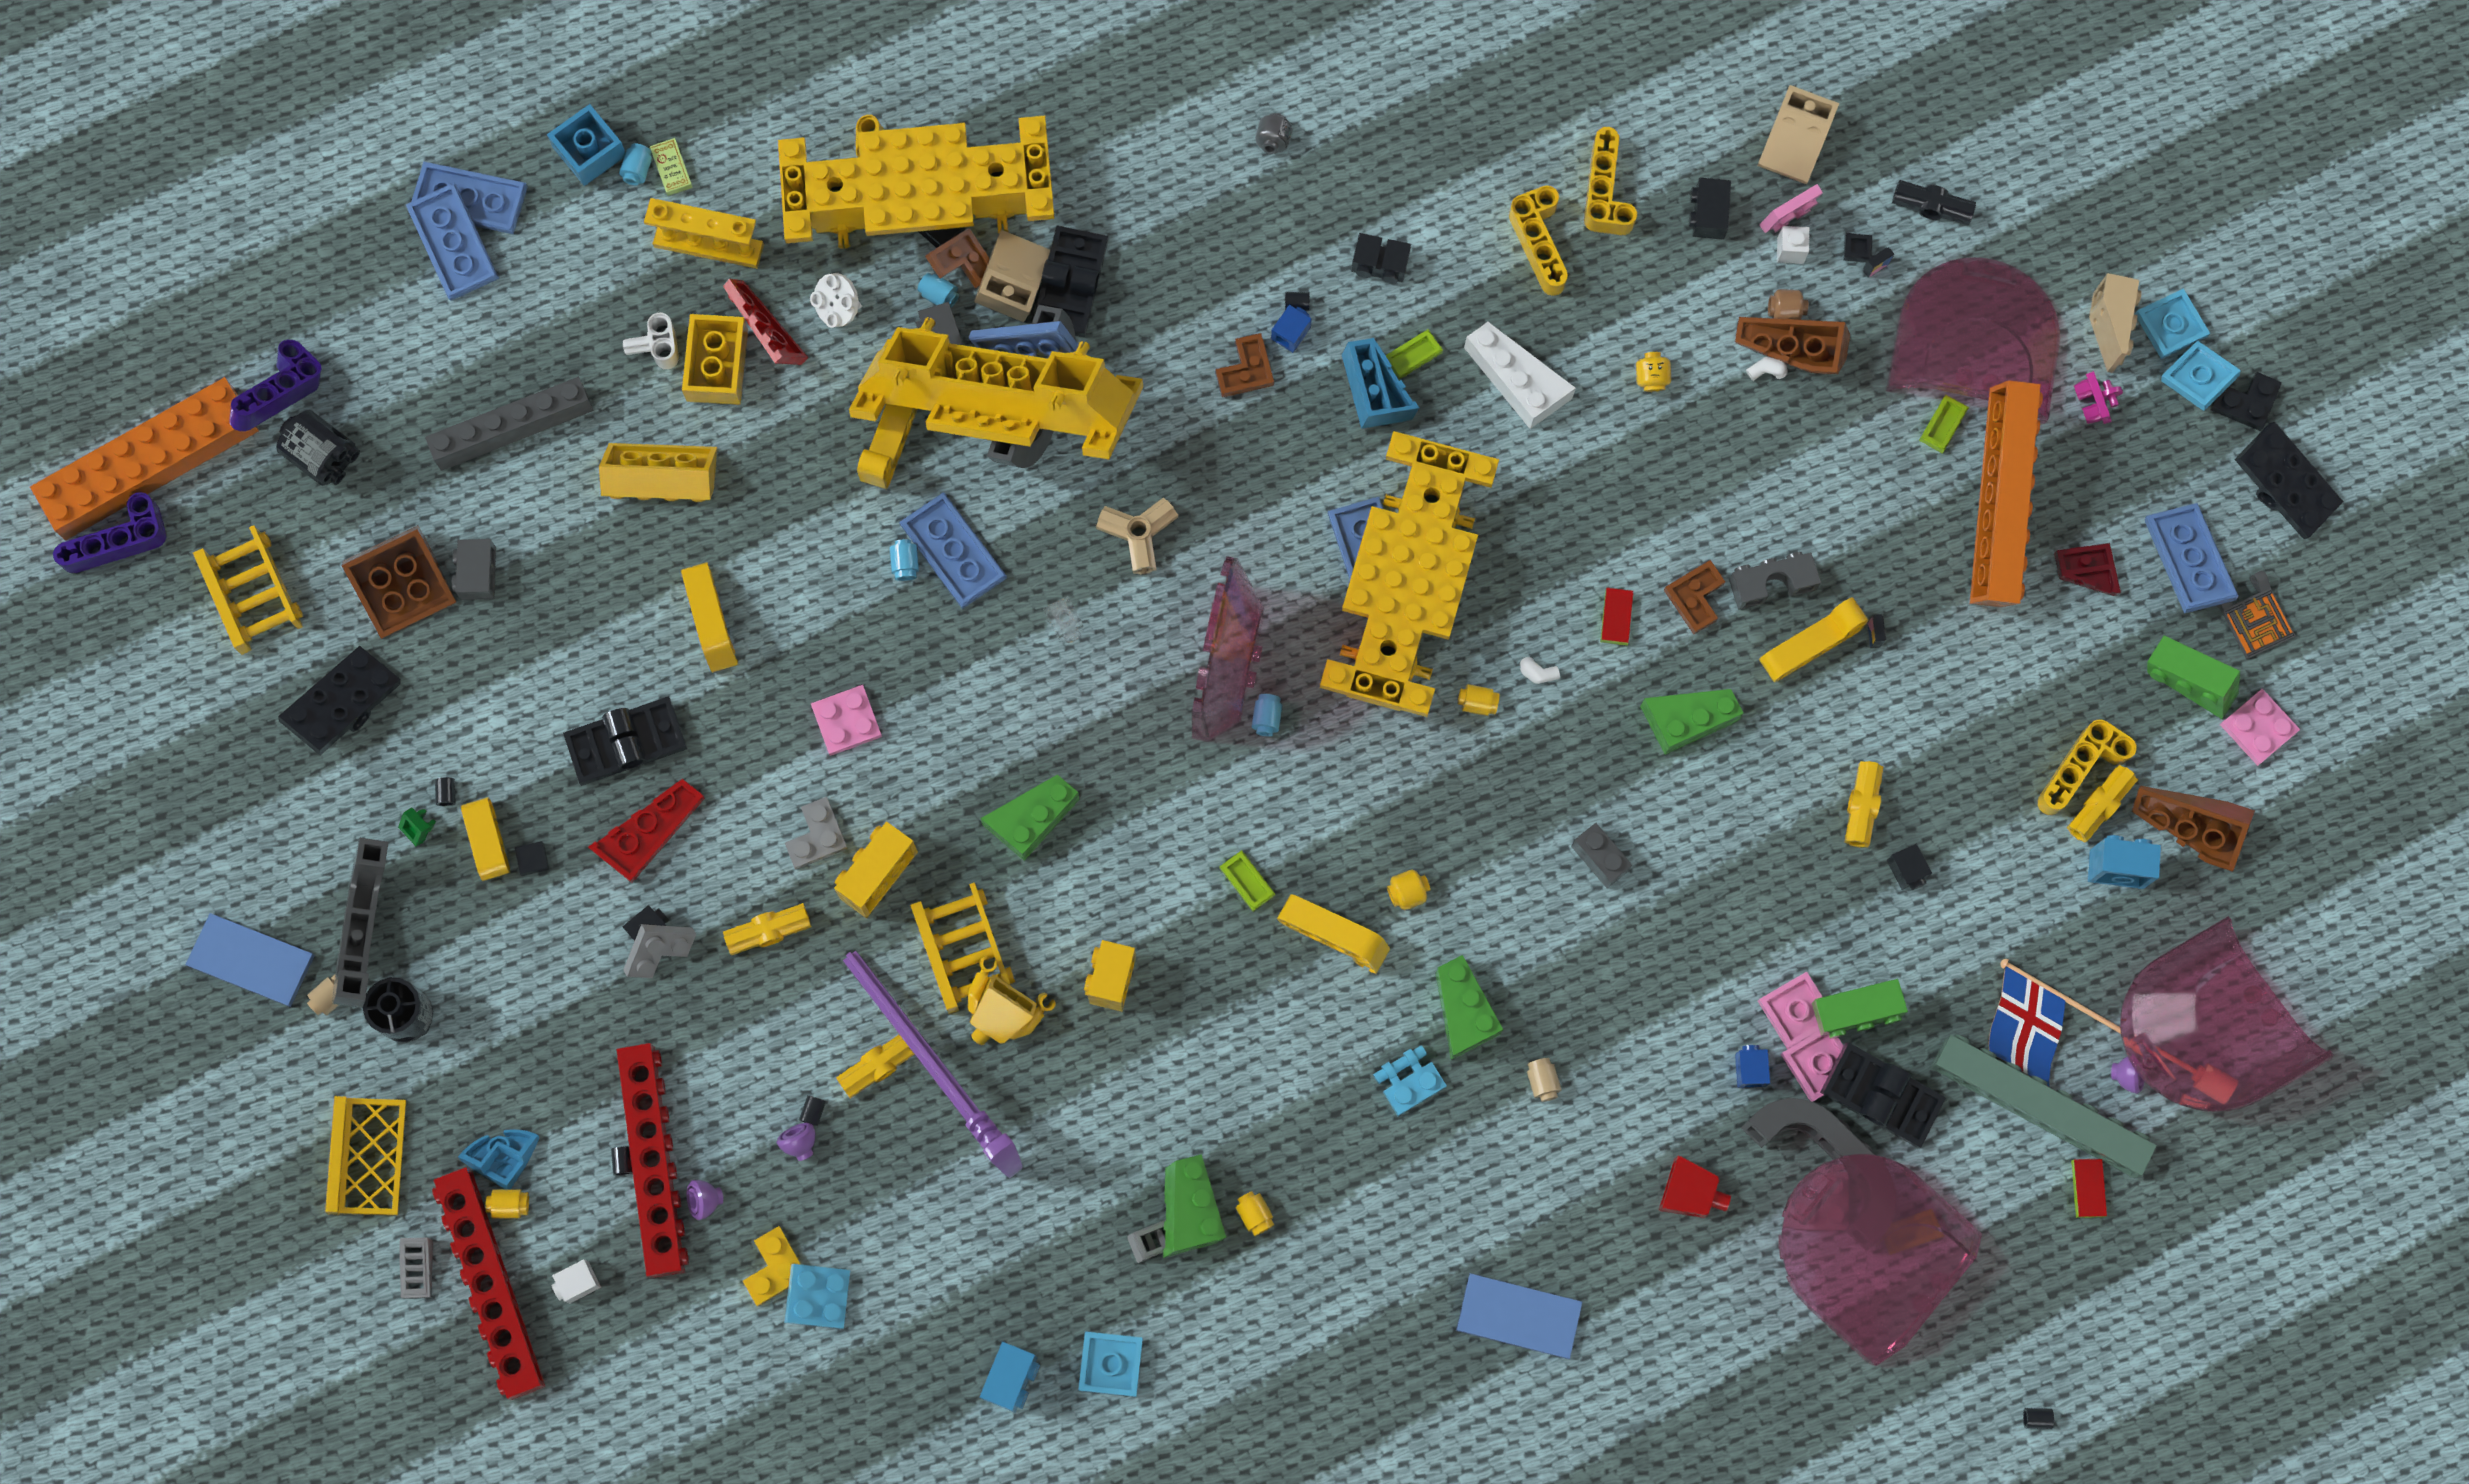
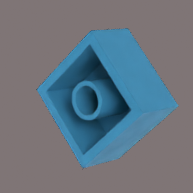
M590 104L547 134L553 149L584 186L622 160L626 153L622 142Z
M2118 835L2107 836V838H2104L2090 849L2088 882L2138 889L2146 888L2159 879L2161 845L2152 844V841L2148 839H2136L2135 842L2125 841L2124 837Z
M1002 1342L980 1398L1016 1413L1017 1408L1023 1409L1029 1392L1025 1390L1029 1380L1034 1382L1040 1368L1039 1363L1036 1362L1038 1359L1036 1355Z

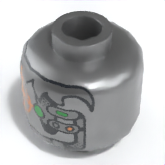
M1279 113L1264 116L1259 122L1255 136L1257 145L1268 154L1283 152L1289 145L1292 125L1285 116Z

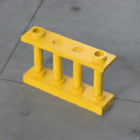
M650 198L644 224L657 227L653 240L654 248L755 269L758 268L764 243L763 241L752 239L756 219Z
M255 525L249 527L254 538L253 540L215 556L213 554L210 556L203 548L193 552L233 647L241 655L252 651L249 641L252 640L253 636L288 620L297 629L303 627L300 621L303 613L297 602L292 603L268 549L272 546V543L265 531L261 533ZM259 549L264 563L227 580L225 578L220 579L217 571L221 569L222 565ZM267 573L270 574L275 585L274 587L239 603H231L227 594H230L232 589ZM280 596L285 608L284 611L251 626H241L238 620L242 616L241 613Z
M975 883L969 884L973 895L930 910L929 907L924 909L921 901L910 905L948 1014L959 1011L957 1003L962 1002V998L968 997V991L972 984L970 983L959 988L957 986L951 987L948 977L953 975L952 972L979 963L983 956H986L984 961L994 957L997 960L1000 973L996 974V977L1008 985L1015 983L1011 968H1004L983 906L988 903L983 888L977 890ZM977 905L982 921L940 936L938 933L933 935L930 924L935 923L934 920ZM986 931L991 947L949 962L948 960L942 961L939 951L944 949L943 946Z

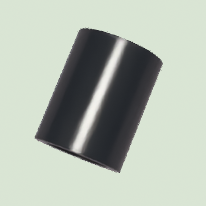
M1285 292V310L1291 305L1294 308L1299 307L1309 311L1310 292Z
M443 777L435 779V801L437 806H453L456 804L454 778Z
M807 1095L799 1121L818 1126L826 1101Z
M629 1146L612 1148L613 1175L632 1174Z
M2024 1408L2023 1424L2025 1429H2053V1410L2050 1408Z

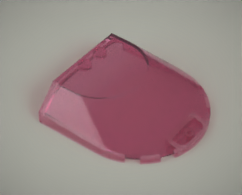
M1970 257L1951 260L1938 265L1924 274L1915 283L1903 303L1898 320L1886 391L1892 392L1894 389L1913 387L1928 388L1989 400L1990 387L2008 380L2041 384L2040 392L2043 394V401L2038 409V418L2040 423L2045 424L2049 418L2060 345L2058 318L2051 301L2040 286L2029 276L2001 261Z
M1226 556L1222 566L1221 575L1226 576V584H1217L1205 636L1203 651L1210 652L1207 668L1199 667L1196 689L1203 690L1202 698L1195 697L1193 702L1192 739L1206 742L1211 741L1241 722L1248 688L1254 689L1257 672L1252 671L1254 662L1260 663L1263 646H1258L1265 609L1239 559L1231 556Z
M2229 916L2149 963L2134 979L2121 1009L2120 1031L2122 1042L2129 1061L2136 1072L2160 1095L2179 1105L2195 1110L2223 1112L2250 1106L2331 1060L2334 1055L2331 1050H2324L2306 1035L2258 973L2243 951Z
M1851 1154L1844 1155L1830 1162H1824L1814 1168L1798 1183L1790 1195L1782 1214L1784 1221L1782 1234L1779 1235V1253L1788 1274L1786 1278L1798 1298L1866 1362L1877 1366L1909 1343L1977 1258L1982 1233L1909 1168L1881 1156Z

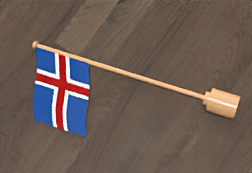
M2009 959L2001 961L2000 965L2004 969L2002 993L1990 1029L1989 1051L1993 1052L1997 1058L2004 1062H2010L2019 1066L2024 1074L2030 1077H2039L2047 1082V1087H2050L2051 1063L2062 1032L2066 1002L2192 1075L2190 1080L2194 1083L2192 1089L2224 1107L2233 1096L2238 1082L2209 1065H2206L2204 1068L2198 1067L2196 1071L2010 964L2008 962Z

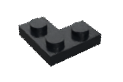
M2256 372L2246 394L2228 387L2213 402L2211 411L2261 432L2266 424L2282 382Z

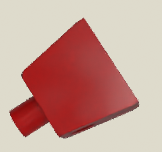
M1677 1156L1672 1164L1659 1211L1706 1218L1711 1207L1726 1212L1730 1204L1731 1195L1716 1190L1719 1182L1717 1175L1681 1156Z

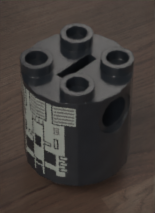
M305 410L298 415L288 418L280 428L279 432L281 435L276 445L277 452L322 486L330 483L338 485L346 475L344 472L345 468L360 455V450L356 448V444L312 410Z
M394 977L379 980L371 986L366 993L362 1008L365 1020L373 1029L395 1042L404 1043L417 1040L428 1033L434 1012L431 1001L424 992L408 981Z

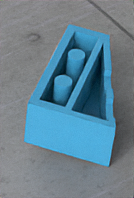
M1370 338L1348 342L1342 353V359L1361 429L1413 420L1419 410V406L1415 401H1412L1406 392V386L1402 380L1399 381L1391 369V363L1375 339Z

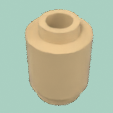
M335 975L331 978L327 977L307 995L310 998L307 1004L317 1015H320L322 1012L328 1015L338 1006V1004H332Z
M1543 1058L1528 1063L1529 1070L1527 1074L1534 1098H1541V1102L1558 1098L1557 1093L1562 1091L1555 1065L1551 1064L1550 1058Z

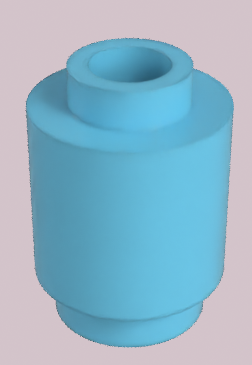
M631 144L630 148L626 150L619 171L624 182L634 186L645 182L652 161L651 150L641 144Z
M926 273L918 285L917 290L922 293V297L935 305L949 302L952 308L959 298L957 293L958 287L944 278L940 279L937 274Z
M908 539L895 541V545L890 546L891 571L895 575V580L907 581L916 579L917 572H919L917 545L912 544L911 540Z
M1260 694L1258 700L1255 701L1252 728L1257 730L1256 734L1269 737L1279 731L1282 713L1281 698L1279 696Z

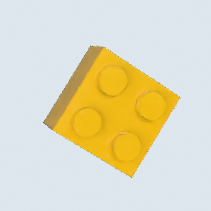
M1105 940L1101 941L1100 947L1095 946L1091 960L1094 972L1093 975H1087L1084 987L1089 1004L1120 1012L1123 1011L1136 960L1135 948Z

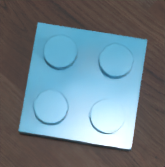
M2184 288L2137 310L2135 313L2137 320L2161 359L2210 335L2209 330Z
M2197 340L2162 375L2161 381L2205 411L2240 376L2241 370Z
M791 1264L784 1323L844 1329L850 1270Z
M1085 1332L1078 1391L1137 1397L1143 1338Z

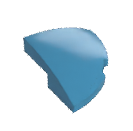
M504 1130L503 1133L507 1137L496 1136L490 1139L486 1135L470 1144L458 1156L459 1160L488 1180L504 1189H511L530 1160L538 1143L539 1136L524 1130Z

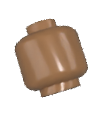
M1778 289L1774 295L1769 297V317L1774 319L1801 320L1802 316H1807L1808 300L1803 299V294L1800 290Z

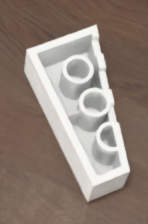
M1489 322L1466 337L1464 349L1530 429L1572 400L1576 389L1574 386Z

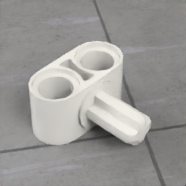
M655 313L649 318L647 322V336L623 340V349L626 355L651 352L656 364L662 369H671L679 361L676 332L667 314ZM659 326H668L665 331L656 332ZM662 351H671L667 357H659Z

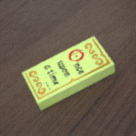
M675 138L650 146L667 196L693 188Z

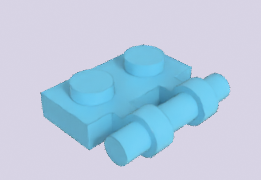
M1422 1045L1413 1051L1411 1049L1405 1051L1403 1057L1391 1064L1390 1062L1385 1063L1381 1066V1070L1373 1074L1378 1084L1386 1079L1390 1081L1392 1086L1384 1090L1383 1093L1397 1116H1400L1447 1087L1432 1062L1421 1067L1418 1060L1427 1055ZM1410 1066L1414 1073L1400 1081L1396 1073Z

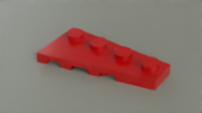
M729 279L723 285L729 299L736 305L775 364L802 365L809 358L744 280Z
M681 779L653 799L651 804L631 815L630 819L619 827L616 826L610 830L608 835L598 842L595 841L588 848L629 882L633 883L705 797L685 780Z

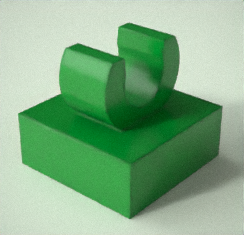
M410 808L403 812L398 828L417 847L425 842L428 832L433 830L436 821L433 819L430 822H425L423 820L427 812L425 809L416 812L413 808Z

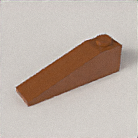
M1739 317L1735 343L1810 373L1839 374L1847 359L1850 332L1845 322Z
M2146 786L2139 787L2132 808L2133 813L2159 831L2166 830L2177 837L2176 842L2182 847L2187 844L2199 853L2198 858L2204 862L2232 872L2236 866L2255 810L2228 801Z

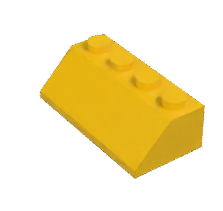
M609 443L599 465L601 496H609L612 499L637 497L640 500L651 498H664L667 501L691 499L694 502L710 500L715 485L717 447Z

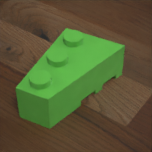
M2163 636L2147 661V673L2154 680L2165 683L2222 720L2239 694V670L2167 636Z
M1731 689L1644 698L1640 706L1665 755L1738 722L1744 714Z
M1057 774L980 819L982 825L1025 861L1080 800L1079 793Z
M1463 955L1438 967L1435 975L1444 1017L1450 1060H1453L1499 1036L1503 1028Z
M1898 979L1818 998L1812 1002L1821 1036L1829 1035L1830 1039L1844 1036L1848 1030L1857 1029V1032L1872 1029L1877 1024L1885 1023V1025L1900 1022L1902 1021L1901 1018L1908 1012Z
M1202 1154L1174 1161L1165 1168L1164 1204H1166V1221H1164L1165 1248L1163 1249V1258L1213 1245L1225 1239V1231Z

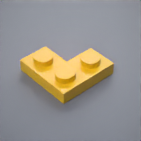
M780 1226L754 1240L768 1265L743 1280L756 1306H760L789 1288L791 1264L801 1265Z

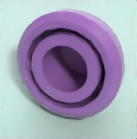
M2141 1054L2129 1055L2119 1063H2113L2111 1069L2112 1080H2117L2121 1087L2131 1093L2138 1094L2142 1091L2145 1082L2146 1063Z
M810 1123L797 1124L780 1134L776 1143L784 1153L795 1156L798 1161L805 1160L813 1155L812 1147L815 1143V1129Z
M692 1180L687 1187V1204L691 1215L696 1220L707 1218L715 1211L717 1205L723 1203V1193L720 1187L714 1188L710 1183L702 1180Z

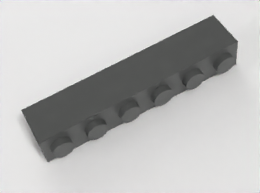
M578 376L425 436L435 463L442 471L590 413L594 409Z

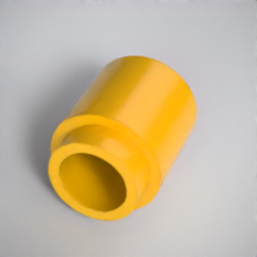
M1467 684L1465 689H1460L1457 704L1462 705V711L1485 716L1489 714L1495 715L1500 693H1496L1490 688Z
M521 1189L492 1190V1194L486 1196V1213H491L492 1219L521 1218V1215H528L529 1193L522 1192Z
M1253 1191L1237 1199L1240 1204L1235 1208L1247 1230L1252 1231L1254 1236L1274 1226L1272 1221L1273 1215L1260 1193L1254 1195Z

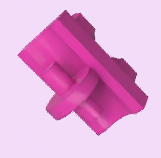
M2094 371L2086 374L2087 379L2074 385L2079 401L2094 396L2096 404L2082 408L2086 422L2089 424L2102 420L2103 424L2110 423L2112 421L2105 401L2109 400L2112 408L2118 406L2117 397L2123 393L2122 387H2113L2111 381L2106 380L2102 382L2105 390L2101 392Z

